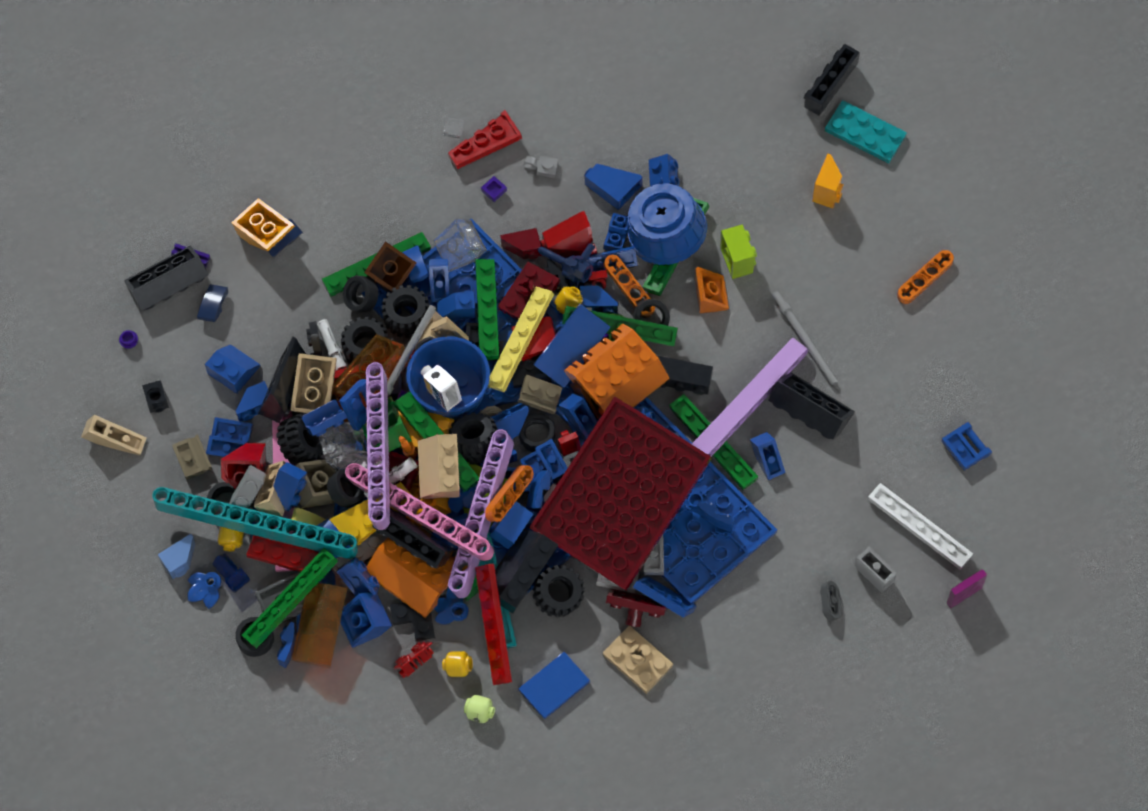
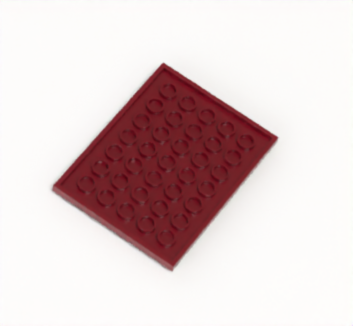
M614 396L529 528L545 535L557 543L559 548L627 591L712 460V457Z

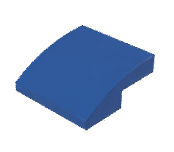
M215 417L206 454L225 457L242 445L249 443L253 424Z
M550 439L535 448L536 451L523 457L520 461L522 465L531 466L534 473L551 470L553 485V483L555 484L562 478L568 467L554 441Z

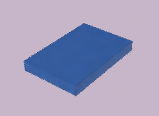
M649 576L636 581L633 586L636 590L683 618L693 613L697 607L694 603L690 605L681 595Z
M563 652L518 689L545 720L588 685L590 680L570 657Z

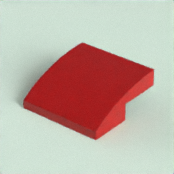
M551 317L542 318L521 359L523 362L539 354L541 355L555 337L556 333Z

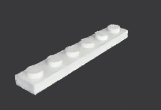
M881 483L868 496V500L959 570L973 556L971 551Z

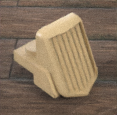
M435 311L415 346V350L424 343L438 337L454 336L468 341L469 337L447 316L443 318Z

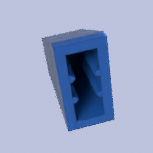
M600 164L589 168L584 175L585 185L617 210L643 184V177L639 174Z

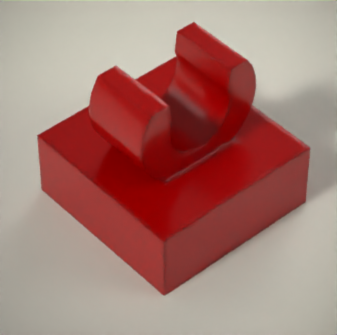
M607 271L592 272L588 283H592V286H595L599 282L602 284L603 289H605V280L608 277Z
M568 430L560 433L562 437L558 439V443L563 457L581 449L576 432L569 434Z

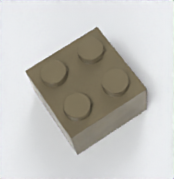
M331 459L298 463L296 467L307 472L305 477L307 483L299 494L301 496L300 504L302 508L334 504L335 502L331 499L327 489L328 479L336 473Z

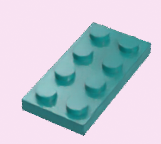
M842 100L824 130L888 164L907 136V132Z

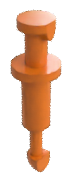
M400 436L399 441L403 447V454L412 459L417 458L414 445L409 444L404 437Z

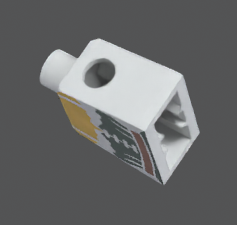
M428 365L421 370L427 390L447 412L462 401L457 381L438 365L432 369Z

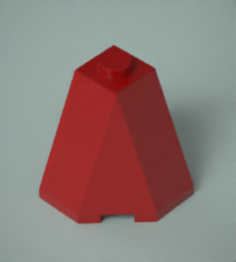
M581 211L542 232L541 247L564 258H569L572 255L581 256L588 244L593 242L591 226L585 211ZM592 243V245L595 246V249L593 250L591 255L597 254L595 243Z
M246 443L221 459V478L236 489L250 465L265 472L266 443Z

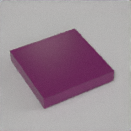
M981 569L951 589L947 600V605L950 609L983 588L987 577L984 570Z

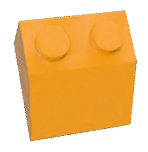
M827 154L815 182L812 202L833 209L835 203H839L841 200L844 184L841 183L842 175L831 154Z

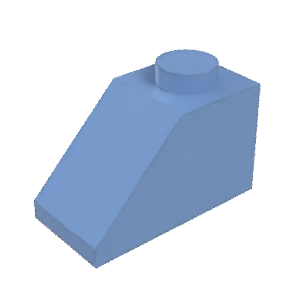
M189 534L158 554L160 562L172 579L183 576L190 568L196 544L192 534Z

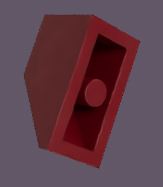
M537 228L500 235L501 247L522 259H536L542 256L538 252L541 243Z

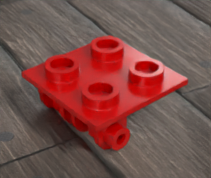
M418 642L410 649L412 651L410 654L403 655L395 661L397 665L393 669H400L399 675L403 679L405 677L408 678L415 672L413 667L416 670L418 669L413 659L422 666L423 663L432 658L431 655L434 652L429 646L433 643Z

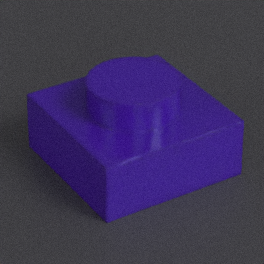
M493 176L481 187V191L495 202L507 191V187Z

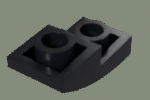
M547 259V267H544V270L560 278V283L556 287V291L559 293L562 288L568 287L565 277L562 276L559 267L551 259Z

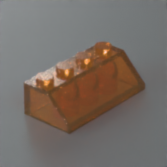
M376 334L333 383L332 393L341 399L357 381L361 379L366 380V368L374 362L380 363L383 366L388 380L405 350L404 345ZM409 357L408 361L406 362L404 368L408 365V363H409V361H410V359H411L410 357ZM380 390L375 391L373 394L379 393ZM360 392L359 396L364 404L365 409H367L366 401L362 393Z
M317 584L306 595L292 661L331 669L347 588L330 584Z

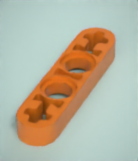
M948 250L940 251L898 289L897 299L902 304L911 303L945 273L953 264L954 256L952 252ZM942 258H949L948 262L945 260L943 263H941ZM931 267L935 268L937 270V273L935 275H930L927 272V269ZM921 279L924 285L916 286L914 280ZM911 287L912 290L909 293V297L907 295L903 297V292L907 293Z
M607 256L604 262L605 270L634 308L643 297L645 300L651 299L618 256ZM609 260H611L612 262L616 261V268L618 270L622 268L623 270H620L615 275L614 273L616 272V269L613 266H608L610 263ZM621 274L627 275L629 277L628 283H621L619 276ZM632 289L639 290L640 297L632 298L630 291ZM650 306L649 313L648 311H642L641 317H651L655 311V306Z
M519 465L486 507L485 516L488 521L500 522L533 479L534 471L531 466ZM514 482H515V484H516V489H515V491L513 490ZM504 495H505V497H506V502H505V504L503 503Z

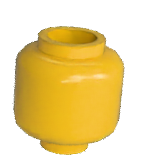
M576 287L562 288L555 299L556 308L562 314H564L566 306L577 308L583 302L581 292Z
M220 527L217 542L223 547V550L233 552L236 548L242 546L244 532Z
M450 651L446 658L442 660V669L446 670L449 677H466L473 668L472 657L465 651Z

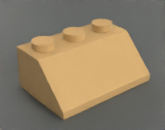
M299 353L290 411L309 413L331 401L337 358Z
M457 434L435 435L418 441L420 499L460 497Z

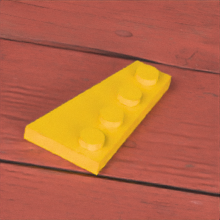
M401 482L395 485L410 494ZM368 499L329 519L339 532L353 535L357 540V546L377 531L372 527L373 524L369 519ZM407 499L402 500L400 505H404Z

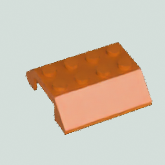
M625 324L620 325L616 329L617 331L614 330L611 333L615 340L614 342L604 338L602 342L591 348L587 354L582 355L583 361L586 363L585 365L575 361L572 363L573 366L570 365L564 370L573 383L577 381L599 406V413L603 415L614 396L634 408L670 379L656 354L632 328Z
M387 537L376 549L367 565V571L378 580L379 585L426 618L438 605V597L448 587L456 556L453 557L451 554L445 566L437 569L432 568L424 560L413 556L410 551L398 546ZM468 565L464 566L462 571L466 570Z

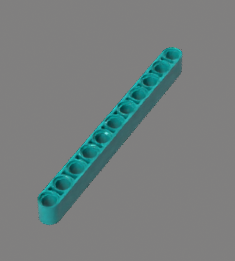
M165 487L156 488L152 493L155 508L161 512L319 552L325 548L332 555L346 559L354 558L358 554L357 540L351 534ZM216 512H222L219 515H214ZM254 521H258V522H259V523H257V524H255V525H254V524H251V523L254 522ZM272 526H277L276 529H270ZM290 531H296L294 534H289ZM311 535H314V536H315V537L312 538V539H308V538H307L308 536H311ZM329 540H333V541H334V542H332V543H330V544H329V543H326V542L329 541ZM346 545H352L351 548H345Z

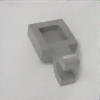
M526 156L525 169L537 170L538 176L555 178L558 159L540 156L539 160L534 157Z

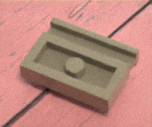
M526 375L518 402L554 414L562 387Z
M198 434L191 439L188 438L172 445L186 480L201 475L205 471L213 470Z

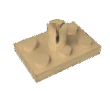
M628 626L602 653L609 662L646 694L673 667V663L631 626Z

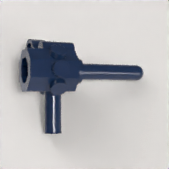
M589 243L581 256L572 255L569 258H564L544 247L538 248L540 254L563 265L562 276L570 279L568 287H576L580 290V286H584L585 282L592 275L593 266L586 261L595 249L594 245Z

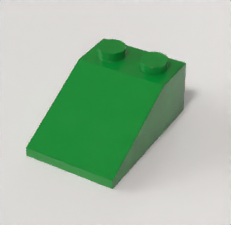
M391 396L388 397L389 452L402 447L399 441L400 436L404 437L408 442L412 441ZM366 422V424H364V425L362 426V428H363V431H364L365 436H366V438H367V422ZM381 425L376 426L374 429H379ZM378 443L374 447H379L382 443Z

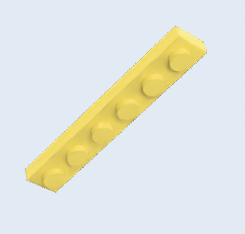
M535 287L490 375L489 388L505 393L554 296L552 291Z

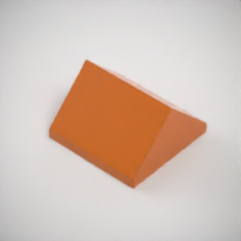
M701 267L695 268V285L700 313L728 310L724 275Z

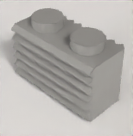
M250 465L234 491L229 504L249 509L264 484L266 473Z
M868 547L856 558L854 567L881 593L895 582L896 572L894 569H891L888 563L882 561V558H879V555L874 553L871 547Z

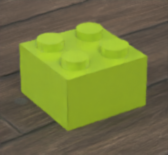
M743 224L721 230L720 250L732 279L752 274L756 265L755 257H757V252L754 246L751 247L749 242L751 241L748 230L744 229Z

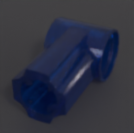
M226 553L220 554L212 563L234 593L250 582V578L241 567L238 568Z

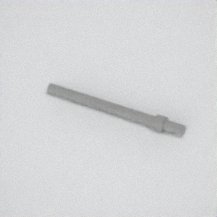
M778 291L773 293L772 296L779 305L778 309L782 315L786 316L806 348L809 349L808 351L831 386L838 383L837 379L792 313L789 303L784 301Z
M430 305L387 380V396L391 395L397 378L435 313L436 308Z

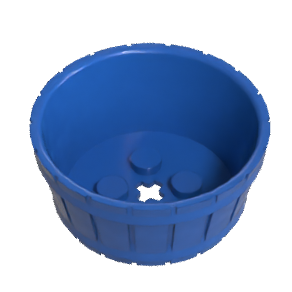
M669 183L652 185V187L650 186L640 192L630 205L627 229L629 244L631 247H635L636 255L646 262L670 265L686 260L698 251L706 238L708 228L706 216L691 194L680 186ZM658 208H661V209L666 208V210H665V213H666V214H665V215H662V214L657 215V213H658V210H657V209H658Z
M444 336L424 343L414 352L411 357L412 359L408 363L406 379L410 392L426 412L456 420L458 417L462 418L464 414H471L478 408L488 389L490 380L489 363L479 347L463 338ZM429 365L433 369L439 365L457 381L462 401L448 412L427 390L424 376L421 374V370L425 366Z

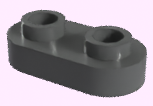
M833 581L823 583L820 590L822 612L828 620L833 621L840 618L842 614L839 588Z

